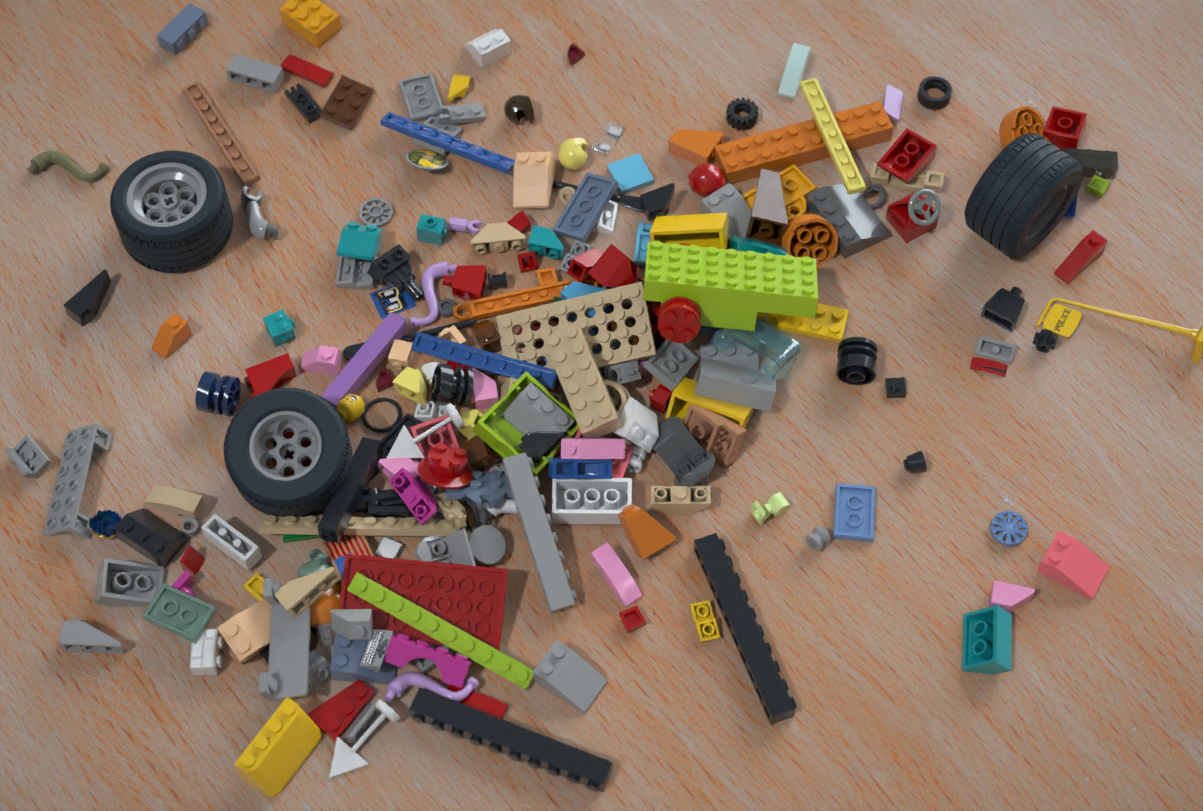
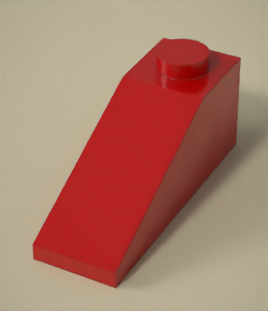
M1092 230L1080 241L1056 269L1054 274L1065 283H1071L1104 252L1108 240L1095 230Z

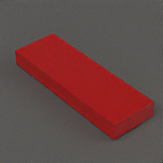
M289 54L280 65L284 71L323 88L334 77L333 72L292 54Z
M450 684L448 690L459 692L464 687L459 688ZM473 690L465 699L456 701L502 720L508 709V704Z

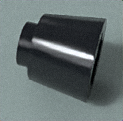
M921 450L906 456V459L903 460L905 470L910 471V473L927 471L926 462Z

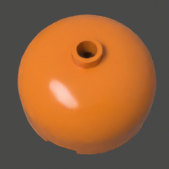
M1031 106L1018 107L1008 112L1003 117L999 127V138L1002 147L1005 148L1017 137L1030 133L1039 134L1049 141L1043 135V123L1045 121L1041 114Z
M805 214L796 217L787 225L785 234L782 237V248L786 249V252L793 257H809L810 254L816 260H821L816 264L818 269L823 267L821 263L827 262L830 257L833 258L838 248V234L832 224L825 218L815 214Z

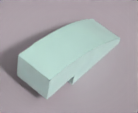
M796 43L793 44L778 95L795 99L809 58L810 47Z

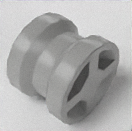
M816 526L813 529V533L808 534L805 539L811 548L820 551L823 548V544L828 543L831 537L824 528Z

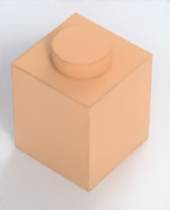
M394 340L388 356L390 368L401 371L407 366L410 367L414 356V351L411 350L413 343Z

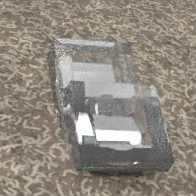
M609 120L603 132L598 134L592 149L608 155L618 143L625 131V127Z

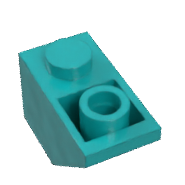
M533 225L528 241V252L535 251L536 256L563 260L565 257L564 246L552 229Z

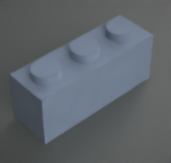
M189 3L156 35L159 46L176 56L208 24L206 12Z

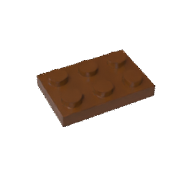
M342 75L323 107L320 118L352 131L370 100L374 89Z

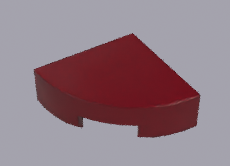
M574 43L569 46L568 60L573 66L585 57V52Z
M387 367L380 371L376 380L378 393L394 386L392 383L394 379Z

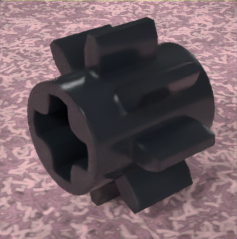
M1042 329L1040 333H1035L1033 344L1036 345L1035 348L1038 351L1046 353L1050 349L1054 350L1058 338L1054 337L1055 334L1051 330Z

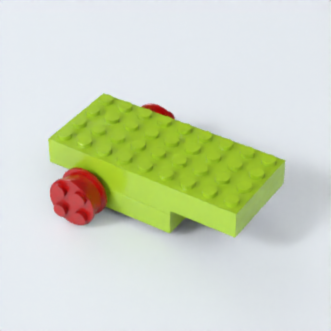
M648 242L643 300L660 302L658 314L659 332L665 339L675 343L691 341L699 333L700 326L755 331L757 312L815 318L818 304L816 259L811 257H793L792 255H774L773 253H756L754 251L744 252L735 249L725 250L716 247L706 248L686 243Z

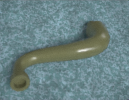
M58 151L40 153L30 160L31 166L27 168V171L33 174L36 170L42 171L50 163H56L81 181H93L109 171V167L101 162L97 170L92 173H85L71 159Z

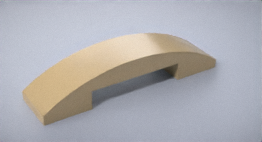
M874 163L870 179L884 186L904 191L915 192L921 189L937 191L942 189L945 173L927 170L926 175L918 174L906 183L878 167L877 163Z

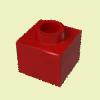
M659 384L657 389H653L649 395L650 408L664 414L669 406L673 391Z

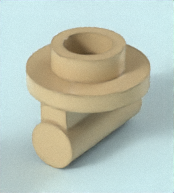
M571 187L562 188L559 193L561 202L568 205L575 190Z

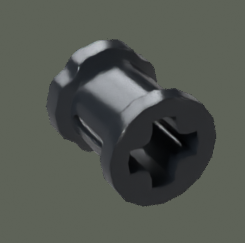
M506 272L495 275L487 274L489 290L496 287L508 288Z

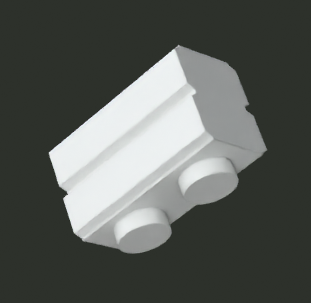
M206 629L196 644L192 642L190 671L192 675H217L218 668L222 666V657L219 655V649H223V637L219 635L218 630Z

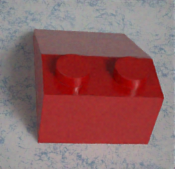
M906 128L878 161L877 166L907 183L925 170L935 158L937 145Z

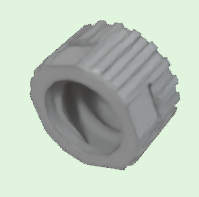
M187 518L181 523V530L184 535L191 538L199 533L200 526L196 519ZM189 525L195 526L191 530H186Z

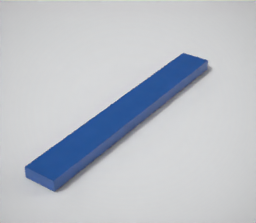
M388 112L381 119L380 125L506 174H509L514 168L515 160L391 112Z
M419 332L416 334L411 349L417 353L503 377H512L517 380L527 371L542 386L550 390L554 389L558 377L556 370Z

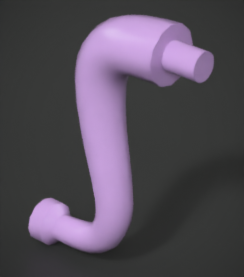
M446 261L433 264L425 270L421 283L429 307V315L421 319L411 317L412 329L417 328V326L429 325L436 320L439 311L434 280L444 277V275H449V272H455L457 264L448 265Z
M404 672L396 676L386 686L387 694L384 698L386 701L391 702L394 697H400L409 686H417L453 701H461L473 689L478 687L479 682L475 678L469 677L466 680V686L461 691L453 692L422 673Z

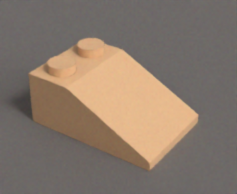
M523 152L516 154L513 185L514 209L549 207L556 163L551 152Z
M263 599L217 627L241 664H244L257 655L259 651L270 645L271 604Z

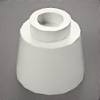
M439 362L427 363L421 367L424 379L430 386L437 364H441Z

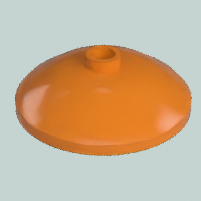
M339 581L311 604L310 627L331 625L330 611L339 610L342 585Z

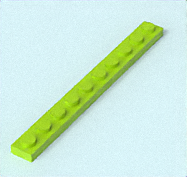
M358 572L347 589L356 596L460 654L467 656L469 659L527 690L533 679L534 670Z

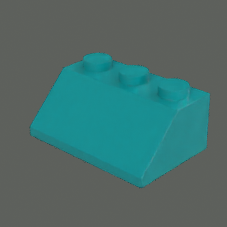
M995 605L964 614L962 671L991 675L1011 671V613Z

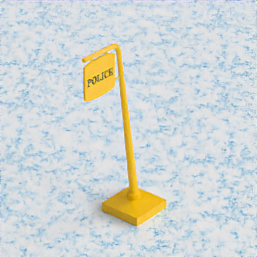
M1053 298L1047 303L1035 325L1039 327L1043 321V329L1051 330L1055 334L1069 338L1081 320L1082 313L1078 311L1081 307L1189 336L1190 339L1195 340L1191 362L1199 364L1203 356V324L1199 330H1192L1066 299ZM1058 301L1069 305L1077 306L1078 309L1076 311L1074 309L1068 308L1058 303H1056L1052 308H1050V306L1053 302ZM1048 309H1050V311H1049V313L1047 314L1045 320H1043V318H1044V316L1046 315Z

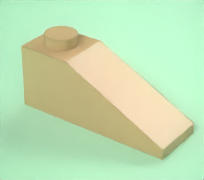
M333 567L289 581L274 596L296 618L342 577Z

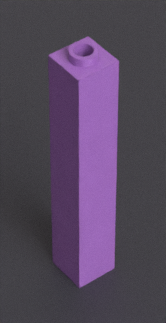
M390 312L321 397L336 409L338 402L348 394L355 395L390 353L394 340H400L408 331L406 319L399 314L395 315Z

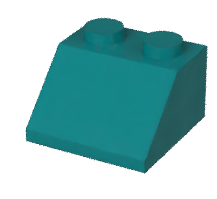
M357 222L347 223L342 228L336 255L373 260L382 247L383 228H378L372 224L364 226L359 225Z

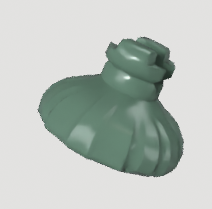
M313 549L309 552L310 561L299 567L298 577L333 566L326 563L328 556L319 549Z

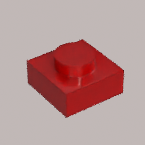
M637 605L619 613V618L627 633L646 625V621Z

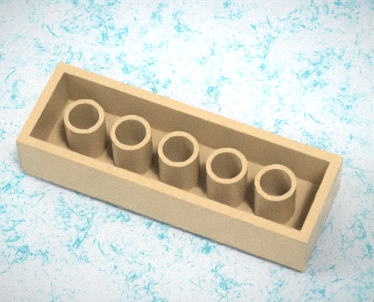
M578 322L544 337L543 341L583 437L599 438L623 427L584 332Z

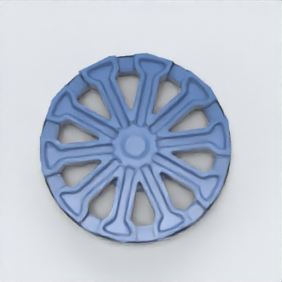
M1002 511L992 519L990 533L994 540L1001 545L1017 546L1025 540L1028 533V525L1020 514H1016L1013 511Z

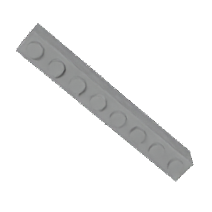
M526 452L504 458L502 465L550 614L572 608L575 605L574 601L577 600L574 589L569 587L568 582L571 580L568 570L563 569L564 557L562 552L557 550L556 544L558 539L556 533L551 532L549 526L552 525L549 513H545L543 506H546L543 494L539 495L537 489L540 487L537 476H533L531 470L534 468L531 457L527 458Z

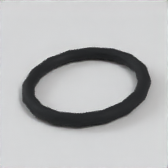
M383 397L370 401L365 406L362 416L365 425L372 431L387 432L401 420L402 411L397 402ZM382 401L390 402L398 411L396 421L387 428H376L369 424L366 413L371 405Z
M463 497L460 503L464 506V502H468L473 510L477 528L480 527L481 522L474 503L470 498ZM466 517V527L468 531L471 533L473 529L471 528Z

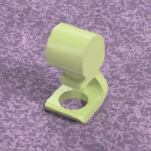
M776 493L768 499L767 504H764L763 508L758 501L754 502L750 511L758 523L763 525L764 521L770 517V514L773 513L775 517H778L790 508V504L782 493Z

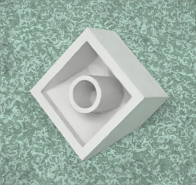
M502 29L492 30L464 44L465 48L482 68L512 54L511 40Z
M629 397L619 415L623 427L612 432L632 445L650 453L659 437L657 414Z

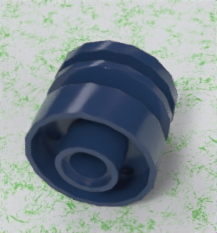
M204 372L196 390L195 402L197 410L212 413L215 410L218 415L233 416L240 399V379L228 375L221 378V375L218 373Z

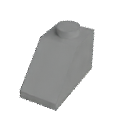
M340 609L330 611L333 631L350 640L371 639L373 630L372 609Z

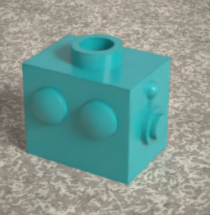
M421 214L416 227L418 241L442 246L448 233L446 219Z
M284 309L263 317L265 328L275 347L296 339L293 329L295 324L291 317H287Z

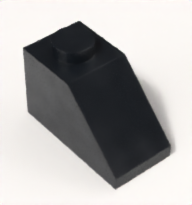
M674 183L640 195V205L648 221L655 220L656 216L666 214L674 196Z
M563 431L527 432L520 439L522 443L518 447L523 452H526V455L531 457L532 461L536 463L566 434Z

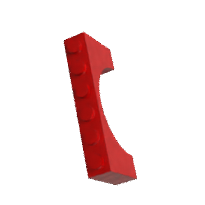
M595 247L572 258L567 274L581 283L596 281L588 272L604 252ZM638 274L637 280L641 282L644 278ZM647 301L651 327L658 330L660 302Z
M288 353L245 369L247 377H244L247 388H252L253 392L250 393L253 398L268 390L281 388L285 383L297 376L294 365ZM287 432L284 435V438L290 439L293 437L294 433ZM306 440L301 446L307 448L311 445V441ZM272 442V443H273V446H274V448H275L276 445H277V443H276V442ZM290 453L287 454L290 460L294 458Z

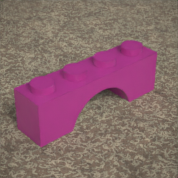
M400 633L390 638L383 659L384 662L403 668L412 659L426 658L437 665L441 673L442 682L462 688L465 684L472 661L467 660V656L458 653L456 656L449 654L448 650L442 647H436V649L429 647V643L417 640V642L409 640V636Z

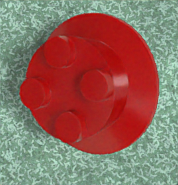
M437 443L428 452V458L422 460L417 467L419 476L425 482L438 487V493H444L445 489L462 488L468 485L472 479V473L466 466L468 460L466 451L461 448L448 447L443 443Z

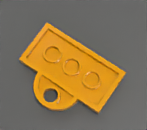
M795 164L779 173L788 223L796 217L805 215L807 207L805 198L817 188ZM757 187L742 195L750 210H752ZM796 210L798 214L793 215L790 211Z

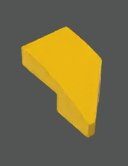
M453 74L448 102H453V98L466 97L471 76Z

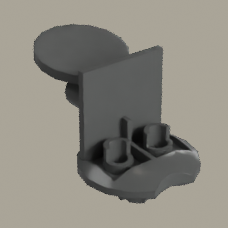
M672 416L661 421L658 424L659 437L653 449L675 474V485L686 487L697 484L702 485L708 480V475H710L709 473L714 467L715 455L710 451H705L679 417Z

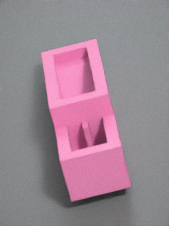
M608 542L591 552V560L626 608L643 597L632 576Z

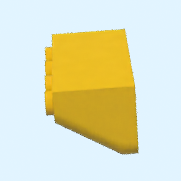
M728 213L656 216L650 230L651 242L659 241L667 244L686 243L699 247H716L727 250Z
M686 377L681 380L672 392L666 418L672 416L679 417L683 422L689 406L694 404L718 413L745 429L754 408L695 395L696 381Z
M286 697L238 758L234 766L243 781L267 797H276L282 792L321 741V731L296 702Z

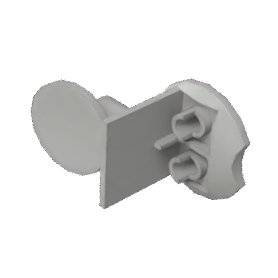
M482 525L475 528L470 533L469 538L465 528L444 538L436 535L424 538L418 544L415 555L419 561L476 566L475 559L483 565H492L500 561L504 556L506 543L502 533L497 528L490 525Z

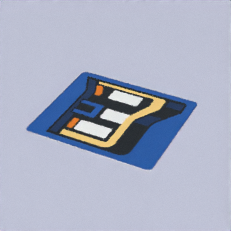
M389 286L370 293L381 319L386 318L390 312L397 314L416 307L410 294L406 290L399 291L395 286Z

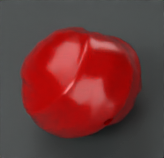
M700 164L688 175L691 190L704 198L726 185L724 172L715 164Z

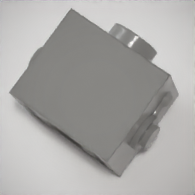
M637 360L603 368L606 380L615 381L621 385L633 383L635 380L641 379Z

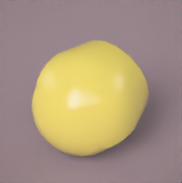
M573 138L560 144L558 157L563 167L568 170H578L585 165L588 157L587 153L584 152L588 147L586 140L583 138Z

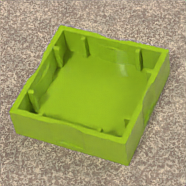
M527 371L509 388L505 396L485 413L472 430L502 458L524 453L518 447L522 443L520 439L523 435L501 416L530 383L535 385L574 420L571 427L566 430V435L563 438H572L580 429L573 412L552 397L548 390ZM561 440L545 456L543 455L538 462H533L534 468L531 469L533 476H537L549 463V458H554L561 450Z

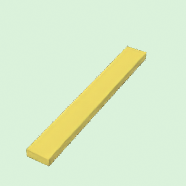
M817 78L801 81L799 83L800 89L848 195L866 191V185Z

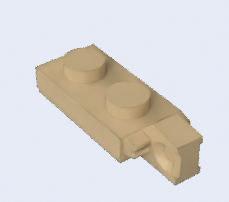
M446 492L434 495L436 498V509L450 522L454 521L458 528L467 526L465 507L458 500H446Z

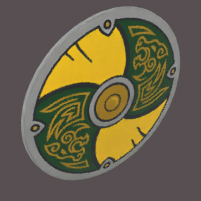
M418 149L406 154V160L411 165L428 172L443 169L448 165V159L444 155L432 150Z

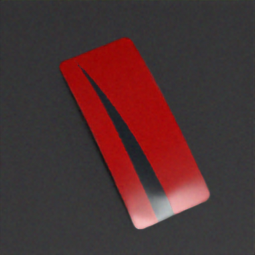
M973 357L970 370L984 371L1005 377L1008 366L997 361Z

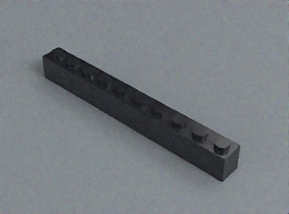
M717 533L694 540V552L770 725L794 717V712L797 708L793 697H789L787 682L784 678L781 679L779 664L776 660L773 661L771 656V646L768 642L765 643L764 631L761 625H757L755 620L756 613L753 607H749L747 602L749 601L748 595L739 585L741 584L740 577L732 569L733 562L731 557L727 556L724 551L726 550L724 541L718 538Z
M420 687L409 708L410 716L415 722L421 724L423 722L428 723L438 731L446 730L456 738L463 737L469 739L476 746H487L494 753L499 754L502 752L507 754L512 760L525 761L533 768H543L553 776L561 775L566 777L569 782L574 784L579 782L595 792L598 790L604 792L613 770V762Z

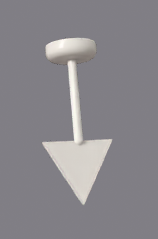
M449 403L445 407L448 418L414 439L405 425H403L387 458H425L418 448L417 442L450 421L457 428H462L465 424L455 407Z
M378 699L375 703L381 715L352 748L337 737L329 778L368 765L355 751L385 717L394 723L400 719V716L382 700Z

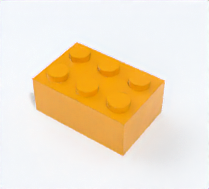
M289 0L279 8L282 22L317 48L342 29L340 15L320 0Z

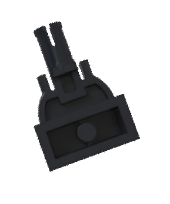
M400 244L371 263L367 273L379 286L385 282L395 286L399 291L406 290L415 302L424 296V293L414 283L416 277L412 273L409 263L411 256Z

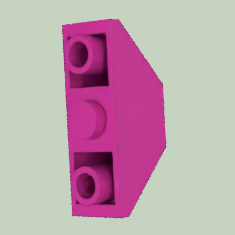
M401 468L389 480L390 484L421 525H424L437 512L435 496L425 483L406 469Z

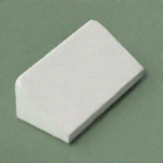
M611 200L608 202L592 232L613 234L618 208L617 203Z

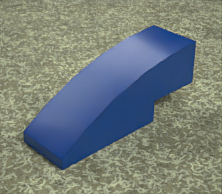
M549 458L548 477L552 479H612V459Z

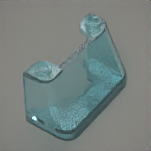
M756 318L755 331L720 328L714 333L709 343L716 348L725 349L731 343L738 342L763 356L761 371L772 380L787 378L801 352V345L797 340Z

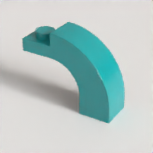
M731 235L728 248L744 252L754 251L764 254L790 255L786 252V249L775 244Z

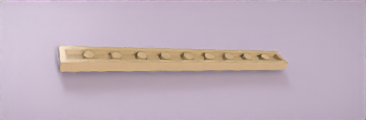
M261 516L259 534L319 535L317 526L322 517ZM352 516L343 535L448 536L459 531L460 528L455 525L454 521L450 522L444 518L431 517L424 525H421L413 517L374 518Z

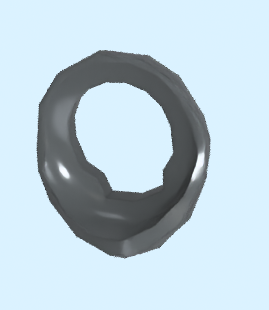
M879 184L867 188L862 195L866 200L869 193H880L878 202L869 204L873 210L879 208L886 200V192Z

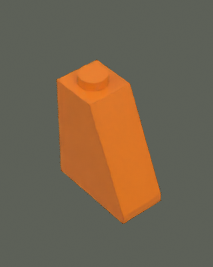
M678 129L674 135L672 134L669 137V152L696 165L711 163L714 158V146L723 144L724 133Z
M628 505L622 509V512L617 514L635 555L642 559L647 558L677 540L671 532L640 507Z

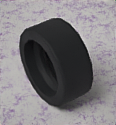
M927 77L919 85L918 101L927 109L940 110L949 104L952 88L950 83L942 77ZM929 88H936L941 90L945 96L932 98L924 91Z

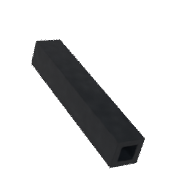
M362 437L352 457L351 465L344 481L335 490L317 526L320 539L339 543L378 465V461L383 455L381 441Z

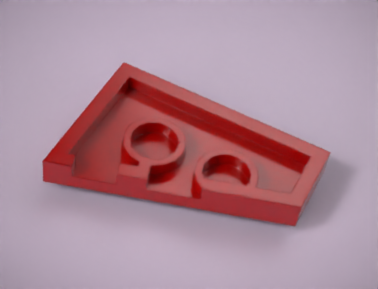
M357 680L307 715L323 733L337 741V737L341 738L376 692L362 681Z

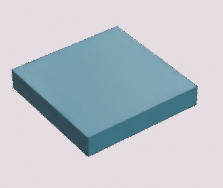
M640 153L607 164V170L612 179L617 180L619 184L617 188L621 195L654 183V179Z

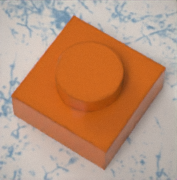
M554 267L536 270L539 286L558 282Z

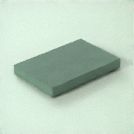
M163 583L142 618L155 626L196 644L216 613L217 608Z

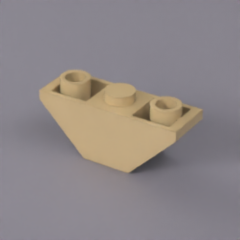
M506 222L487 224L471 240L472 254L526 249L525 235Z
M651 486V506L670 515H690L711 506L710 486Z

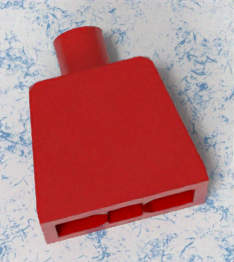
M486 265L457 266L454 276L444 275L443 286L452 287L454 298L468 302L483 298L487 280Z

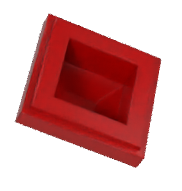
M535 251L517 255L521 273L539 269Z

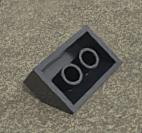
M144 508L127 513L113 528L119 540L158 566L164 567V569L190 540L189 537Z

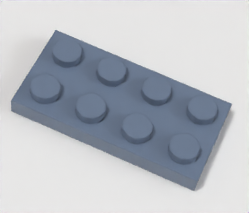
M587 172L553 228L555 234L586 242L619 185L617 180Z

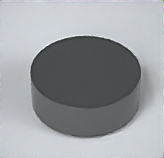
M451 299L441 300L438 303L439 315L444 318L452 317L453 308L456 306L455 302Z

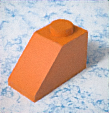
M173 313L160 326L152 345V350L166 360L192 335L188 322Z

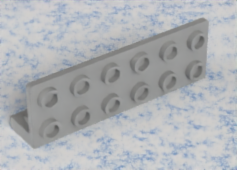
M97 424L85 426L67 433L52 501L49 506L48 518L45 523L44 535L46 536L70 531L82 539L89 537V522L91 518L78 511L93 447L101 452L108 451L112 436L110 432Z
M272 577L264 578L263 598L271 604L269 671L259 673V694L268 702L284 700L286 697L291 699L308 695L311 605L298 617L294 618L274 596L283 585H279Z

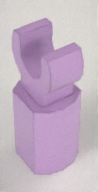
M450 217L448 228L449 230L466 233L468 231L473 235H477L479 229L474 227H481V221H469Z

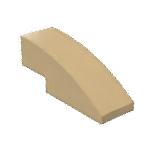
M153 486L144 502L147 505L180 517L182 514L197 519L205 504L203 497L198 494L164 486Z

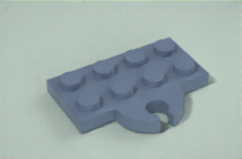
M499 470L491 472L473 471L471 472V482L468 485L457 489H446V500L462 499L466 496L479 509L482 508V502L488 501L489 508H494L501 505L505 498H513L505 471Z

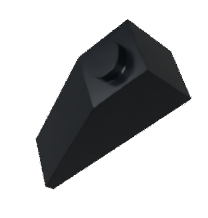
M105 269L63 305L67 315L82 327L91 322L97 315L111 283L108 272Z

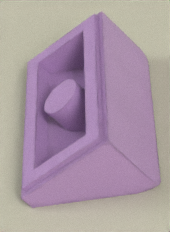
M887 85L884 109L891 121L899 122L903 92Z

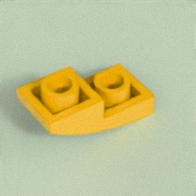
M710 600L690 604L689 607L700 643L721 638Z

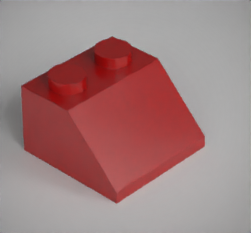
M1052 106L1043 129V135L1059 149L1077 153L1086 128L1087 113Z

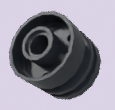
M850 337L842 340L838 344L837 378L843 383L850 385H865L874 381L877 373L878 347L876 343L864 337Z
M437 364L431 383L432 402L434 404L447 405L451 399L453 406L467 407L473 392L472 368L465 367L463 369L461 366H457L455 371H453L451 365Z

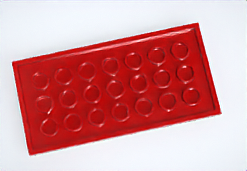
M346 554L339 610L372 609L374 630L393 631V635L398 633L409 636V640L414 642L421 640L431 645L446 646L349 592L347 589L358 572L500 651L508 569Z

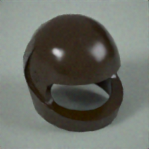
M514 95L506 101L504 113L509 121L520 124V119L527 117L530 124L535 122L529 96Z

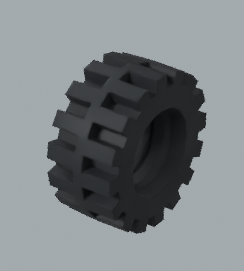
M736 98V101L732 100L731 104H728L726 120L728 125H731V128H737L738 131L740 129L746 131V128L749 130L751 126H755L758 119V107L754 101L750 102L751 99L745 100V98H742V100H739V98ZM746 112L749 115L741 117L736 115V113Z

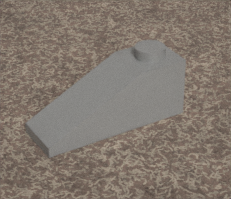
M79 619L63 621L59 640L63 651L125 654V649L121 642Z

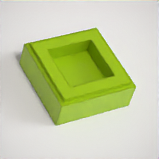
M1094 174L1085 190L1102 198L1111 182Z

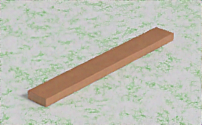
M196 81L183 87L182 90L243 186H248L261 180L259 174L199 82Z

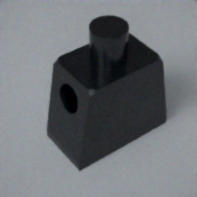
M1012 287L1008 291L1000 288L983 306L981 317L1013 332L1025 301L1020 297L1022 294L1021 289Z

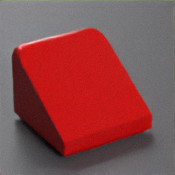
M523 210L507 222V224L523 234L531 230V222Z
M189 545L180 559V564L183 571L197 575L205 558Z

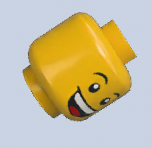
M348 394L338 402L336 410L343 421L354 422L364 413L365 403L360 396Z

